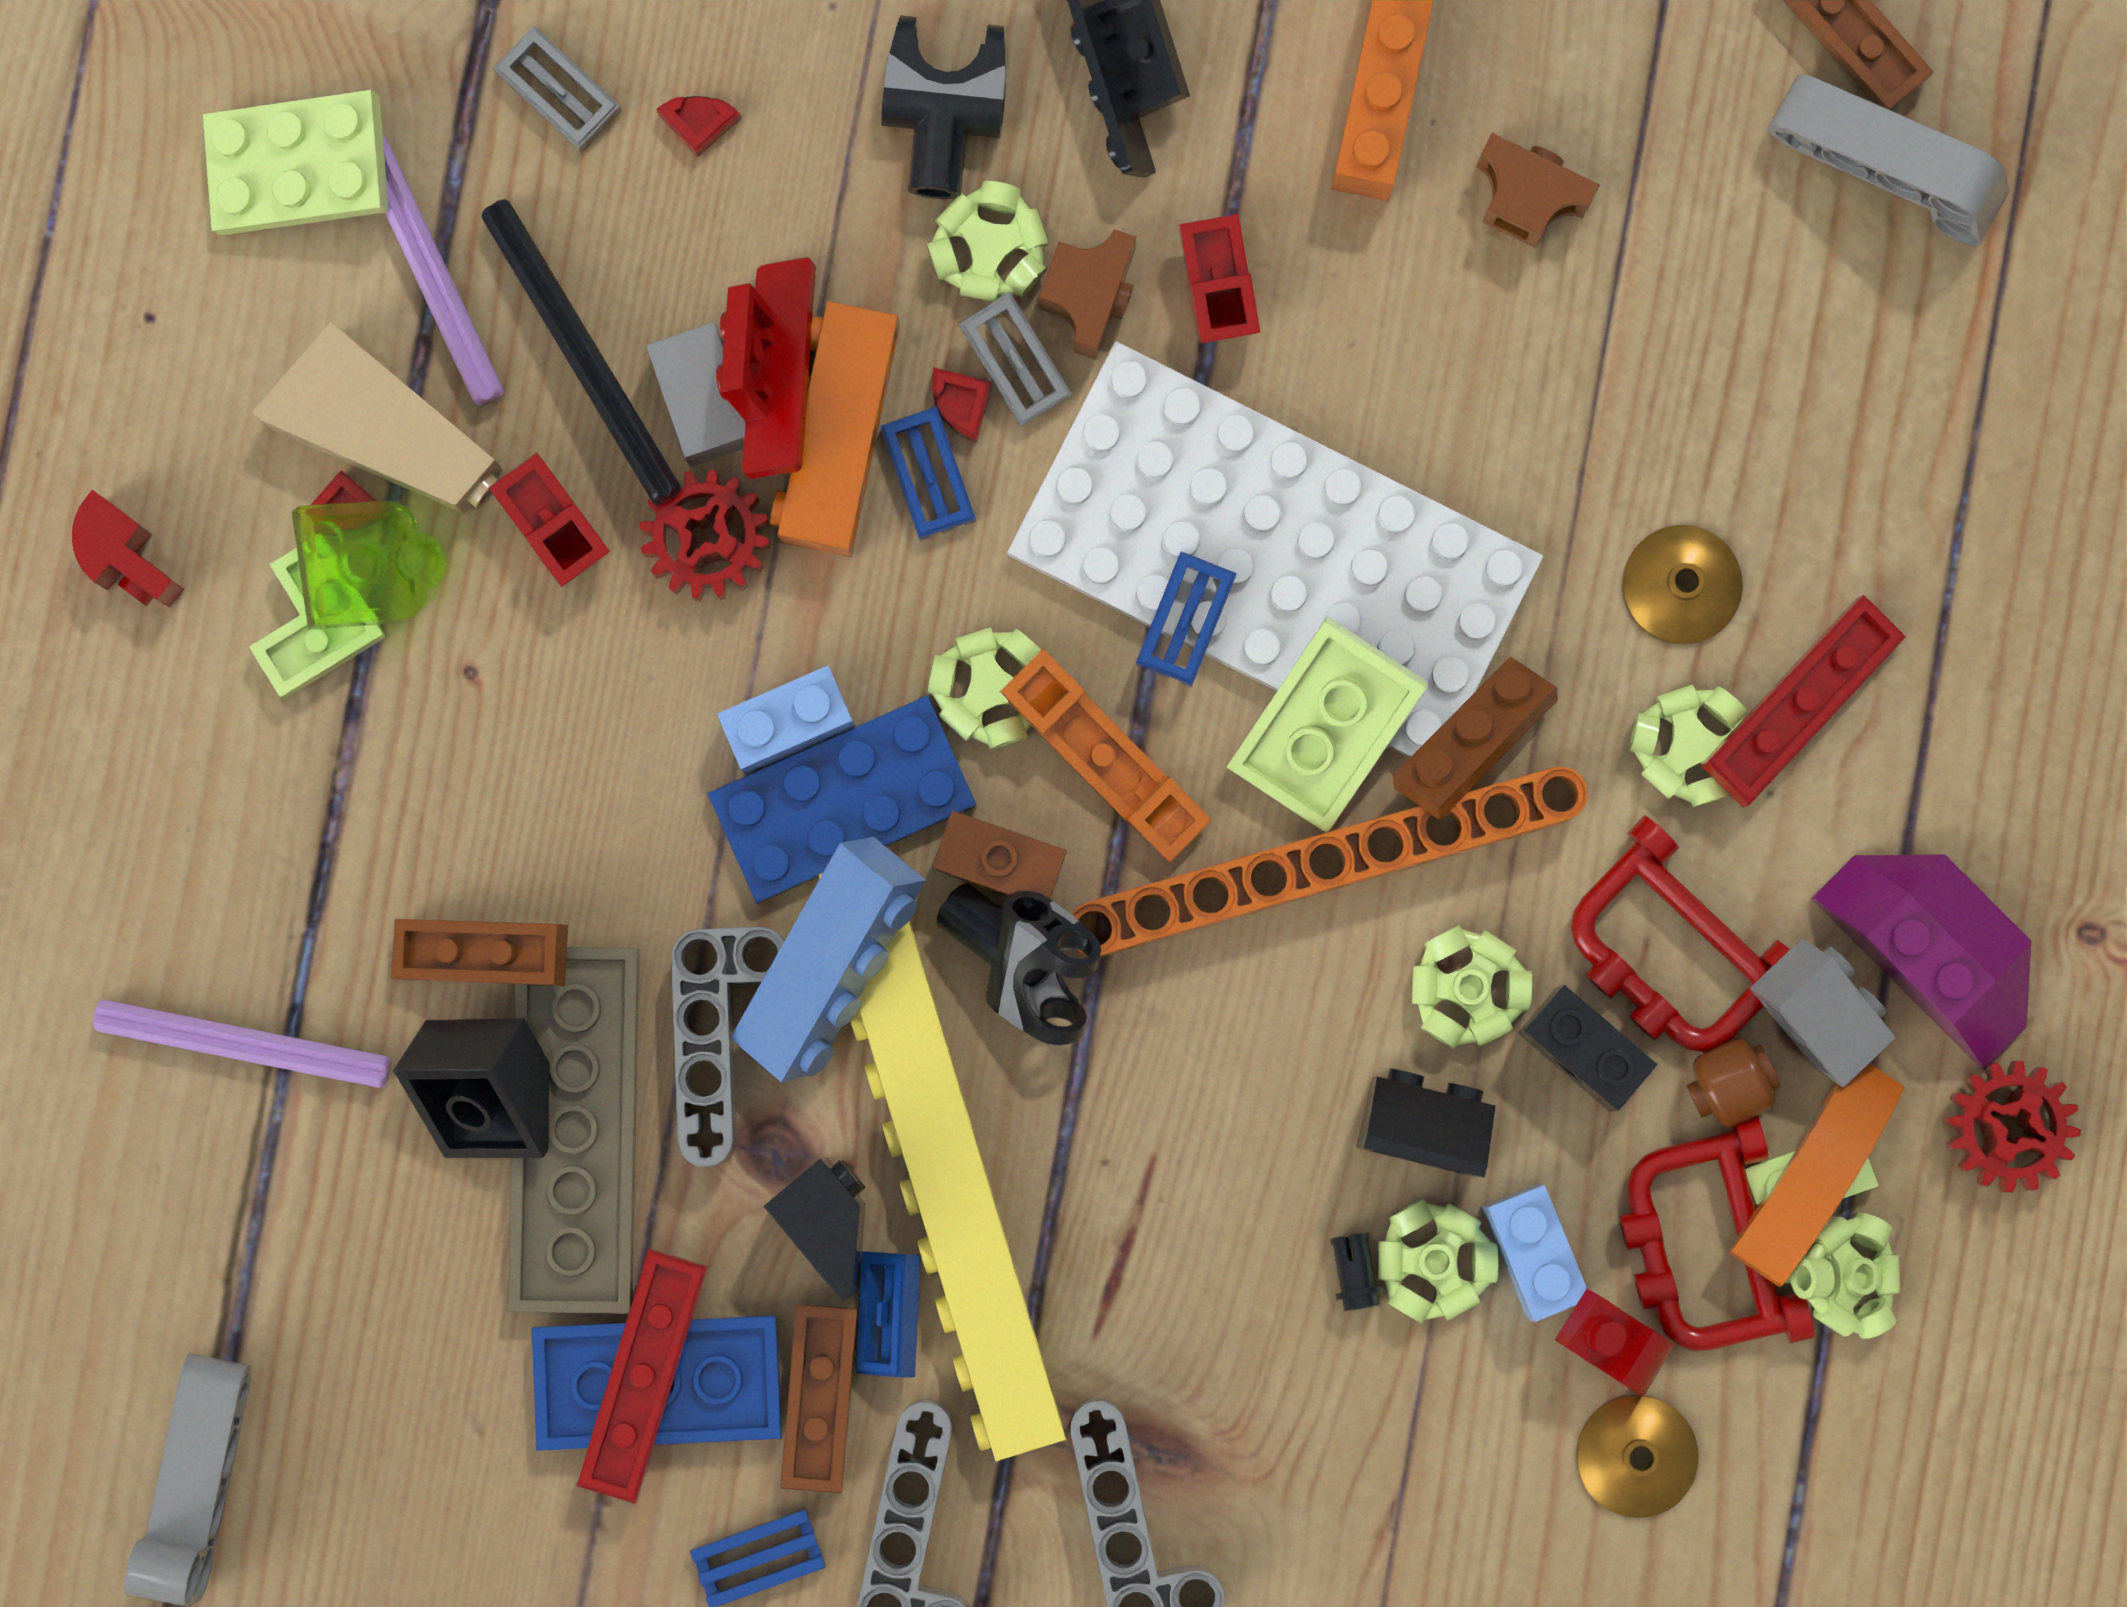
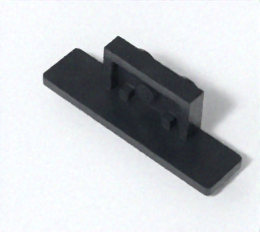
M1066 0L1074 24L1071 26V36L1077 50L1085 57L1092 78L1088 83L1090 97L1095 107L1103 113L1109 136L1106 138V147L1112 162L1124 175L1145 178L1155 174V166L1139 118L1190 97L1161 1Z

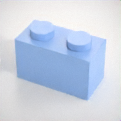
M825 666L717 713L739 767L745 775L855 728V724L829 666Z
M1535 1184L1481 1206L1493 1238L1497 1242L1498 1250L1526 1319L1537 1322L1576 1306L1587 1287L1545 1185Z

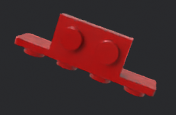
M808 257L759 266L756 272L755 289L750 283L728 287L726 312H723L720 318V330L724 346L722 364L718 365L716 370V383L721 397L727 400L745 420L742 472L749 479L798 472L803 465L811 323L816 272L815 264Z

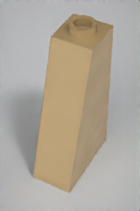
M331 321L252 411L259 420L277 433L462 514L471 505L478 509L491 498L493 494L488 487L498 480L496 476L502 470L495 459Z

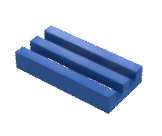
M937 406L881 425L880 428L919 540L930 538L931 535L939 532L944 533L953 530V527L962 524L967 525L976 522ZM928 423L930 424L960 510L952 514H948L918 428ZM905 431L908 433L937 519L929 522L925 520L896 434Z
M1180 551L1136 665L1144 669L1148 668L1156 671L1162 676L1171 677L1181 681L1180 683L1192 687L1237 573ZM1189 568L1197 571L1198 575L1165 657L1162 660L1152 655L1186 570ZM1212 577L1221 582L1186 669L1175 665L1208 580Z
M862 1251L856 1374L900 1378L915 1377L921 1254Z
M806 1508L690 1550L693 1562H695L699 1572L698 1577L701 1585L704 1587L709 1607H718L826 1567ZM799 1525L801 1537L711 1569L708 1557ZM807 1548L810 1559L721 1591L718 1589L717 1580Z

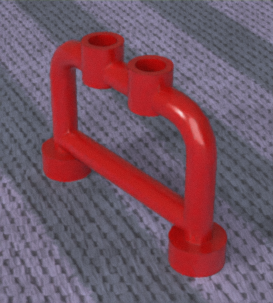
M1643 815L1627 832L1635 843L1582 897L1575 908L1571 923L1574 944L1584 958L1593 965L1585 973V976L1610 999L1619 991L1624 994L1637 1007L1629 1015V1018L1651 1039L1656 1041L1664 1032L1672 1041L1686 1050L1707 1052L1731 1041L1764 1007L1750 987L1790 949L1779 940H1776L1759 957L1663 866L1679 849V846L1658 824L1646 815ZM1637 875L1752 982L1721 1017L1709 1027L1698 1028L1688 1023L1663 996L1653 990L1624 959L1610 949L1596 934L1595 924L1598 916Z
M1758 1116L1732 1127L1733 1131L1657 1149L1643 1156L1632 1168L1627 1182V1198L1630 1213L1619 1215V1222L1627 1250L1640 1248L1646 1272L1634 1274L1635 1286L1643 1310L1655 1307L1658 1320L1665 1335L1676 1345L1691 1351H1710L1784 1332L1790 1344L1815 1337L1807 1300L1799 1298L1795 1292L1778 1296L1775 1284L1746 1264L1745 1268L1757 1314L1705 1327H1695L1685 1321L1681 1313L1676 1283L1669 1266L1660 1221L1651 1196L1652 1183L1658 1175L1665 1172L1718 1160L1738 1237L1755 1210L1745 1165L1769 1159L1764 1132Z

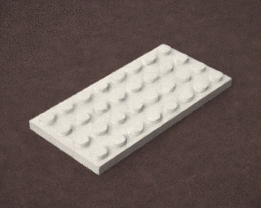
M1115 341L1007 552V556L1148 627L1152 624L1180 551L1237 573L1205 656L1275 691L1278 690L1325 618L1327 616L1429 683L1427 689L1387 746L1408 758L1475 693L1543 558V555L1117 341ZM1189 568L1186 570L1162 630V634L1170 638L1173 637L1198 575L1197 571ZM1212 577L1208 580L1183 643L1194 649L1221 582Z

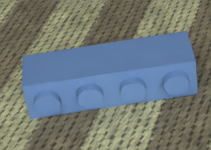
M875 837L840 843L730 1039L781 1083L808 1075L814 1076L828 1064L833 1055L834 1049L831 1045L841 1027L848 1024L860 1009L861 1000L859 996L868 980L874 977L886 964L889 957L887 947L897 930L906 925L917 909L915 899L926 880Z

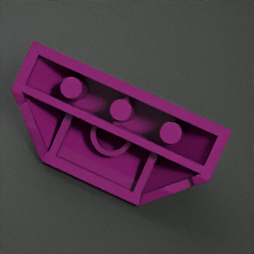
M1945 854L1854 855L1811 897L1982 1070L1986 1069V1065L1992 1063L2027 1027L2031 940Z

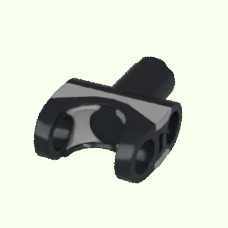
M901 15L896 26L886 64L881 125L914 129L908 192L925 198L955 199L961 195L967 135L1001 138L1006 97L1004 26L988 24L985 44L980 45L978 55L970 65L959 71L945 72L933 68L923 59L918 48L917 17Z
M968 883L954 889L939 909L937 926L991 965L985 996L987 1004L1012 1025L1039 1041L1052 1045H1066L1078 1041L1083 1036L1087 1015L1085 1009L1078 1003L1079 999L1068 989L1062 976L1084 978L1091 975L1097 969L1101 946L1095 935L1071 913L1041 893L1033 891L1012 893L1004 900L1003 908H1001ZM1078 949L1084 952L1087 957L1072 958L1065 955L1063 951ZM1062 1018L1070 1021L1072 1025L1057 1026L1047 1022L1046 1019Z

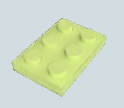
M365 90L203 114L211 230L219 235H228L389 212L380 95L376 92Z
M1327 616L1229 761L1227 768L1327 833L1427 689L1429 683Z

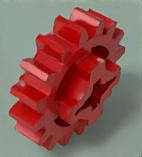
M709 470L705 483H698L692 472L686 471L684 473L685 487L681 488V492L676 497L661 505L654 504L651 499L646 503L649 509L656 515L655 521L640 522L639 529L641 532L653 536V541L646 543L640 549L644 557H659L660 560L654 564L650 571L656 579L670 573L672 577L669 583V590L677 595L687 584L691 586V594L694 601L701 602L705 588H713L719 600L726 599L725 584L733 581L737 587L744 590L748 585L742 573L747 568L757 572H761L764 568L754 554L756 550L770 549V540L762 535H757V530L770 524L767 514H751V511L760 500L755 492L746 494L742 498L738 496L742 484L739 478L734 476L724 487L720 485L716 470ZM710 497L706 506L691 510L681 507L690 500ZM735 509L739 512L744 522V544L731 536L729 523L734 516L733 512ZM710 523H714L713 529L719 540L715 545L710 542H704L700 549L696 548L698 542L692 534L694 528L697 526L705 530L709 527ZM667 527L679 535L681 548L676 555L678 558L675 562L671 559L666 546ZM722 560L730 564L719 572L700 574L703 567L707 564Z
M2011 1061L2007 1075H2005L1998 1063H1990L1986 1065L1987 1080L1984 1081L1976 1074H1968L1964 1079L1971 1092L1968 1095L1962 1093L1951 1094L1949 1099L1956 1106L1960 1107L1959 1115L1944 1117L1943 1124L1957 1128L1958 1136L1946 1142L1947 1149L1964 1150L1966 1155L1957 1165L1961 1171H1968L1975 1167L1980 1169L1977 1176V1184L1989 1186L1996 1177H1999L2000 1191L2013 1193L2017 1179H2020L2021 1184L2027 1191H2034L2039 1188L2038 1173H2041L2048 1179L2056 1180L2060 1173L2053 1162L2056 1159H2074L2075 1154L2064 1146L2066 1138L2081 1136V1130L2074 1126H2068L2066 1117L2073 1115L2079 1109L2077 1104H2061L2058 1099L2067 1088L2064 1082L2054 1083L2048 1087L2044 1084L2048 1071L2046 1068L2036 1067L2028 1076H2025L2024 1062ZM2008 1085L2017 1086L2016 1090L2011 1092L2005 1102L1996 1103L1985 1099L1989 1093L2000 1087ZM2042 1104L2049 1116L2050 1131L2045 1129L2039 1112ZM2018 1114L2016 1125L2023 1129V1133L2032 1138L2008 1137L2006 1139L2008 1129L2001 1124V1120L1993 1116H2016ZM1974 1122L1980 1125L1985 1140L1982 1150L1975 1138ZM2028 1150L2039 1154L2035 1160L2017 1168L2007 1167L2009 1162H2013L2018 1152Z

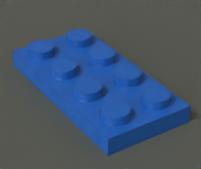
M928 695L707 793L757 904L818 878V874L824 872L837 847L842 842L875 837L887 847L948 820L951 811L963 813L977 807Z
M777 1315L693 1319L655 1445L781 1439L782 1416ZM626 1322L532 1327L536 1451L588 1448Z

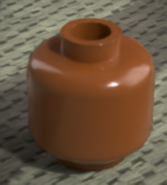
M1741 1038L1733 1039L1696 1057L1692 1067L1696 1081L1686 1085L1701 1118L1713 1113L1717 1122L1726 1128L1735 1127L1772 1109L1775 1104L1774 1091L1782 1088L1762 1045L1758 1044L1752 1047L1749 1042Z

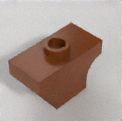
M1491 133L1476 165V168L1487 176L1492 186V201L1482 222L1536 248L1545 228L1553 220L1563 216H1576L1583 219L1600 184L1562 167L1564 160L1545 148L1532 146L1529 151L1494 133Z
M1113 229L1112 234L1104 243L1088 249L1077 248L1058 241L1039 295V309L1058 315L1070 324L1075 333V353L1097 360L1112 316L1123 319L1134 285L1124 281L1136 249L1137 236Z
M951 811L932 869L957 878L963 883H968L969 885L1004 897H1008L1010 894L1018 891H1033L1051 899L1067 850Z

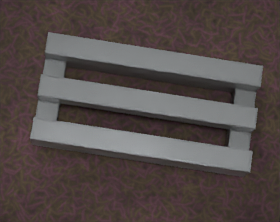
M535 26L493 67L495 73L580 153L589 145L588 141L595 134L598 136L606 128L605 123L611 117L614 119L622 111L618 103ZM534 45L601 107L594 115L528 54ZM518 62L584 123L578 131L512 70Z
M1006 292L991 304H987L977 310L978 312L957 323L1020 426L1025 425L1072 395L1010 292ZM1005 310L1054 390L1047 396L1043 395L997 319L996 315ZM983 323L988 327L1034 404L1026 409L978 332L977 327Z

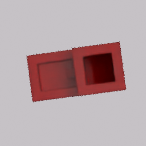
M1239 214L1179 224L1188 280L1187 288L1200 343L1261 333L1251 273L1248 272Z
M537 452L488 487L561 587L610 552Z
M91 490L79 506L72 526L73 551L79 566L88 578L95 584L109 590L122 573L124 577L118 585L145 606H148L152 599L155 598L170 608L184 590L183 587L138 554L152 534L106 498Z
M1586 1288L1554 1340L1641 1397L1645 1396L1675 1347V1344L1588 1288Z

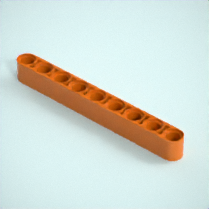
M1564 766L1552 767L1469 791L1446 814L1455 821L1458 831L1456 840L1450 845L1441 846L1429 839L1426 833V823L1432 814L1417 806L1092 900L1076 907L1071 914L1078 921L1082 917L1094 913L1104 916L1109 921L1112 933L1107 942L1101 945V958L1561 825L1576 817L1583 810L1588 799V789L1583 777L1574 769ZM1558 780L1569 786L1573 801L1567 811L1557 812L1546 806L1542 791L1548 781ZM1502 797L1513 805L1515 819L1509 828L1499 829L1488 823L1484 814V807L1488 799ZM1378 830H1386L1397 837L1400 843V852L1394 861L1380 862L1371 856L1368 850V839L1371 833ZM1319 847H1329L1338 852L1342 859L1341 873L1333 879H1323L1315 875L1310 868L1309 862L1313 850ZM1266 863L1276 865L1284 875L1285 884L1283 890L1275 896H1265L1258 893L1251 883V874L1255 867ZM1205 880H1213L1224 887L1227 893V902L1222 910L1216 913H1207L1201 911L1195 905L1193 890L1198 883ZM1146 897L1161 899L1169 909L1168 922L1157 930L1143 928L1135 918V906ZM1078 949L1075 950L1081 956L1087 957V955L1084 952Z

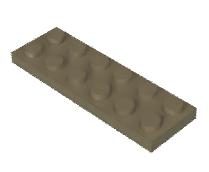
M567 947L565 986L515 984V1018H525L550 1063L549 1149L544 1158H511L508 1312L629 1314L633 1302L639 948Z

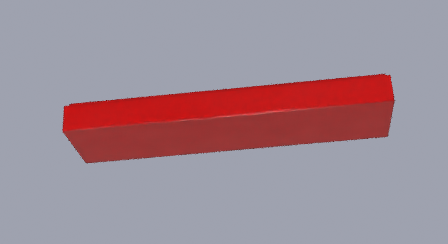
M1865 595L1856 598L1707 757L1701 766L1742 807L1749 806L1906 636Z
M648 1249L577 1482L578 1487L634 1504L637 1503L709 1266Z

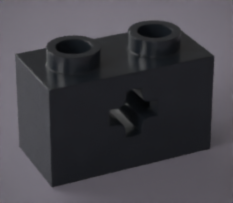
M1566 985L1556 987L1518 1032L1520 1036L1609 1112L1619 1111L1658 1065Z

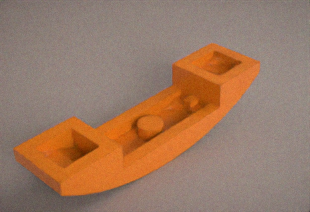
M1041 649L999 691L1066 763L1169 863L1212 821L1170 777H1167L1085 694L1086 691L1044 649Z
M1870 1063L1844 1088L1834 1082L1821 1102L1823 1107L1769 1195L1758 1204L1728 1253L1778 1287L1783 1286L1819 1236L1857 1177L1888 1123L1905 1087Z

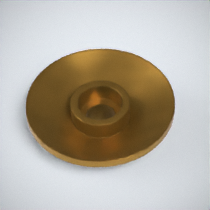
M1675 525L1651 533L1636 546L1625 565L1622 589L1624 601L1630 615L1645 632L1667 643L1693 644L1716 635L1731 621L1741 601L1743 581L1739 563L1732 550L1722 539L1703 528L1690 525ZM1687 571L1695 577L1696 587L1694 591L1682 592L1677 588L1675 584L1677 573Z
M1628 1395L1607 1402L1589 1417L1578 1439L1576 1459L1578 1472L1585 1488L1599 1504L1622 1516L1645 1518L1661 1514L1674 1507L1683 1499L1694 1482L1698 1469L1699 1454L1692 1428L1683 1415L1674 1407L1654 1397ZM1644 1446L1651 1453L1650 1464L1644 1469H1635L1630 1463V1454L1636 1447Z

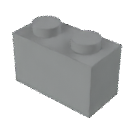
M715 322L646 345L684 458L689 467L742 450L744 447L745 420L727 400L721 397L716 383V370L718 365L722 364L724 340L720 337Z
M1802 938L1750 989L1810 1064L1844 1088L1896 1037L1881 1020L1887 1013L1883 1005L1867 989L1862 986L1857 989L1849 978L1855 973V970L1849 962L1831 946L1823 952Z

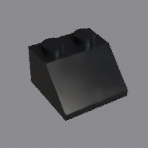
M525 1018L425 1020L393 1071L444 1158H544L549 1149L550 1063Z
M1389 1068L1387 1079L1378 1076L1372 1078L1356 1148L1472 1177L1485 1178L1496 1106L1482 1102L1484 1091L1449 1082L1446 1093L1422 1088L1425 1076Z
M820 1158L763 1207L843 1302L852 1296L859 1286L866 1204L858 1194L866 1186L844 1160H839L833 1165L828 1158Z

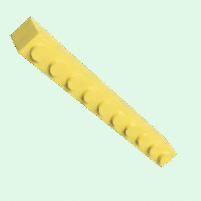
M909 920L906 925L897 930L887 947L889 951L888 960L884 967L868 980L859 996L861 1000L860 1009L850 1022L857 1042L868 1039L875 1062L864 1065L869 1085L875 1100L886 1097L892 1120L882 1123L885 1138L892 1158L901 1155L904 1157L910 1177L909 1179L899 1181L909 1216L921 1213L928 1237L917 1240L927 1275L939 1273L945 1293L944 1296L935 1298L939 1317L945 1334L956 1330L963 1352L961 1355L952 1357L957 1377L963 1392L974 1389L981 1413L970 1416L980 1451L992 1448L996 1462L1066 1440V1434Z

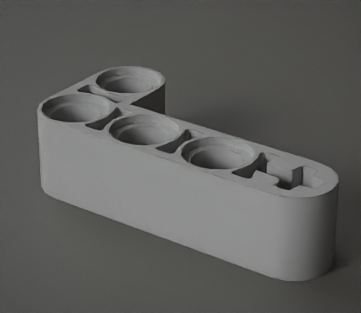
M1797 75L1768 126L1770 134L1784 145L1929 209L1934 225L1941 232L1967 245L1980 246L2009 194L2004 166L1988 153L1808 75Z
M770 928L696 929L688 931L679 937L673 946L671 963L677 1139L680 1152L687 1161L695 1166L714 1167L722 1165L731 1158L736 1149L734 1041L730 1039L734 1032L732 985L761 984L767 971L760 973L751 970L747 965L746 951L755 940L770 939L777 946L779 952L785 940ZM696 942H710L717 952V962L714 968L706 974H693L686 964L687 951ZM708 1001L713 1003L718 1009L720 1016L719 1024L710 1034L699 1036L693 1033L689 1027L688 1013L697 1003ZM708 1061L718 1067L722 1079L720 1087L714 1094L702 1097L691 1088L690 1074L699 1063ZM723 1103V1115L710 1113L712 1132L722 1133L723 1145L713 1147L712 1157H705L704 1149L699 1146H693L692 1142L694 1134L703 1132V1114L690 1116V1104L710 1107Z
M193 1353L187 1355L178 1381L146 1536L136 1541L129 1557L124 1580V1593L126 1595L184 1607L200 1601L203 1597L211 1572L251 1381L250 1365Z
M1091 1398L1082 1402L1075 1409L1071 1418V1437L1107 1607H1119L1121 1600L1132 1592L1146 1594L1153 1601L1154 1607H1184L1179 1601V1592L1186 1582L1193 1579H1201L1212 1586L1213 1598L1207 1607H1223L1224 1590L1218 1576L1210 1568L1202 1565H1186L1157 1572L1122 1412L1112 1401L1105 1398ZM1100 1410L1104 1420L1114 1419L1116 1427L1110 1428L1106 1432L1109 1453L1122 1448L1124 1457L1103 1458L1088 1466L1085 1456H1098L1093 1435L1089 1433L1082 1434L1080 1426L1089 1423L1090 1412ZM1105 1471L1119 1472L1127 1479L1128 1491L1122 1500L1116 1503H1105L1099 1500L1093 1491L1095 1479ZM1128 1531L1140 1540V1553L1129 1563L1115 1562L1106 1552L1108 1539L1117 1532Z
M919 1399L910 1403L903 1410L898 1420L857 1607H869V1600L880 1593H890L896 1596L901 1602L902 1607H970L965 1598L955 1592L920 1584L953 1433V1419L949 1410L941 1402L934 1399ZM923 1411L933 1413V1424L942 1427V1435H931L925 1452V1457L937 1456L936 1466L919 1458H900L901 1449L911 1454L915 1450L918 1435L916 1430L908 1428L909 1420H919ZM908 1471L922 1474L929 1485L928 1497L917 1504H908L902 1501L895 1491L896 1479ZM902 1532L909 1535L916 1546L915 1557L904 1564L890 1562L882 1551V1541L888 1534Z

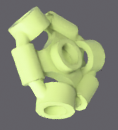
M983 181L981 188L965 196L961 193L960 196H957L935 220L939 227L932 242L927 243L938 281L945 280L958 287L961 296L994 302L998 297L1006 292H1010L1012 295H1017L1022 299L1037 285L1047 271V268L1044 266L1043 248L1047 247L1049 242L1038 209H1030L1021 197V190L1018 187L1003 182ZM978 206L997 213L1015 214V217L1010 224H993L979 218ZM951 237L963 238L971 252L973 263L965 272L960 273L949 240ZM1017 249L1026 251L1028 255L1015 266L1005 282L1001 280L997 270L1003 260Z
M991 627L955 638L957 643L955 646L942 655H935L928 685V694L933 695L942 710L939 717L965 741L972 737L987 744L989 749L993 750L1028 738L1027 731L1031 725L1021 715L1006 718L985 727L982 724V717L986 711L996 706L1010 704L999 691L1013 677L1006 673L995 661L998 649L1002 647L1015 661L1024 667L1041 650L1033 641L1018 629H1015L1013 632H992ZM958 661H963L971 667V682L965 696L952 698L950 696L954 685Z
M1691 684L1656 696V704L1643 713L1637 712L1631 730L1629 752L1635 753L1644 770L1641 775L1668 799L1675 795L1690 802L1692 807L1730 796L1713 777L1686 785L1685 773L1687 769L1703 763L1744 719L1747 710L1733 695L1719 686H1716L1714 690H1695ZM1701 705L1714 719L1730 729L1726 735L1717 736L1705 728L1697 718V712ZM1661 718L1667 720L1672 725V741L1667 754L1655 756L1653 752L1658 738Z
M1458 925L1424 943L1426 949L1420 966H1413L1412 1004H1417L1423 1023L1420 1028L1439 1042L1454 1050L1458 1045L1474 1042L1479 1047H1482L1513 1031L1511 1024L1524 1011H1530L1532 971L1526 970L1514 957L1516 949L1485 929L1481 934L1463 930ZM1467 946L1471 948L1472 961L1461 970L1446 974L1437 967L1436 962ZM1502 970H1507L1505 989L1506 1009L1496 1007L1492 1003L1491 996L1493 975ZM1442 1000H1448L1464 1009L1470 1017L1467 1029L1435 1010L1436 1004Z
M1424 1198L1388 1217L1390 1225L1385 1241H1378V1280H1384L1389 1295L1387 1304L1421 1324L1425 1320L1442 1316L1449 1321L1481 1303L1478 1296L1491 1283H1497L1498 1245L1497 1242H1491L1479 1228L1480 1220L1450 1202L1445 1207L1426 1203ZM1435 1220L1437 1234L1428 1242L1414 1248H1410L1402 1242L1401 1237ZM1465 1243H1473V1281H1465L1458 1275L1459 1247ZM1410 1274L1426 1279L1436 1288L1437 1296L1434 1303L1427 1301L1402 1286L1401 1281Z
M1855 1213L1853 1218L1849 1220L1837 1217L1825 1226L1812 1244V1248L1807 1256L1802 1258L1790 1277L1795 1294L1799 1298L1807 1299L1814 1307L1813 1316L1844 1337L1849 1336L1853 1332L1859 1334L1860 1338L1863 1339L1873 1338L1887 1332L1897 1321L1891 1310L1894 1294L1901 1293L1899 1255L1892 1254L1889 1244V1237L1893 1228L1886 1221L1867 1213ZM1850 1241L1862 1248L1876 1251L1874 1259L1870 1260L1861 1256L1850 1245ZM1873 1291L1878 1294V1298L1868 1300L1854 1308L1864 1295H1868Z

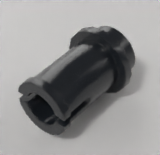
M1369 1232L1352 1234L1350 1239L1345 1236L1330 1239L1331 1245H1333L1341 1293H1337L1335 1296L1336 1300H1342L1344 1311L1380 1305L1378 1293H1382L1384 1290L1383 1286L1376 1285L1368 1241L1370 1239ZM1350 1240H1351V1245H1352V1250H1353L1354 1259H1353V1257H1352L1351 1246H1350Z

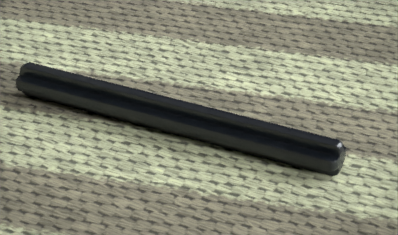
M501 199L486 207L482 212L484 223L649 498L656 505L664 504L673 499L681 492V485L513 206L508 200Z

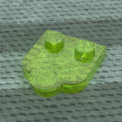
M374 501L298 506L291 511L308 630L403 622L419 612L426 601L427 590L437 585L445 574L446 556L442 546L430 535L419 532L413 514L405 506L397 502Z

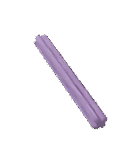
M383 134L389 212L385 214L472 400L478 406L490 403L502 396L504 389L392 149Z
M109 1000L98 1002L93 1017V1029L97 1032L377 1088L385 1087L391 1070V1059L384 1055Z

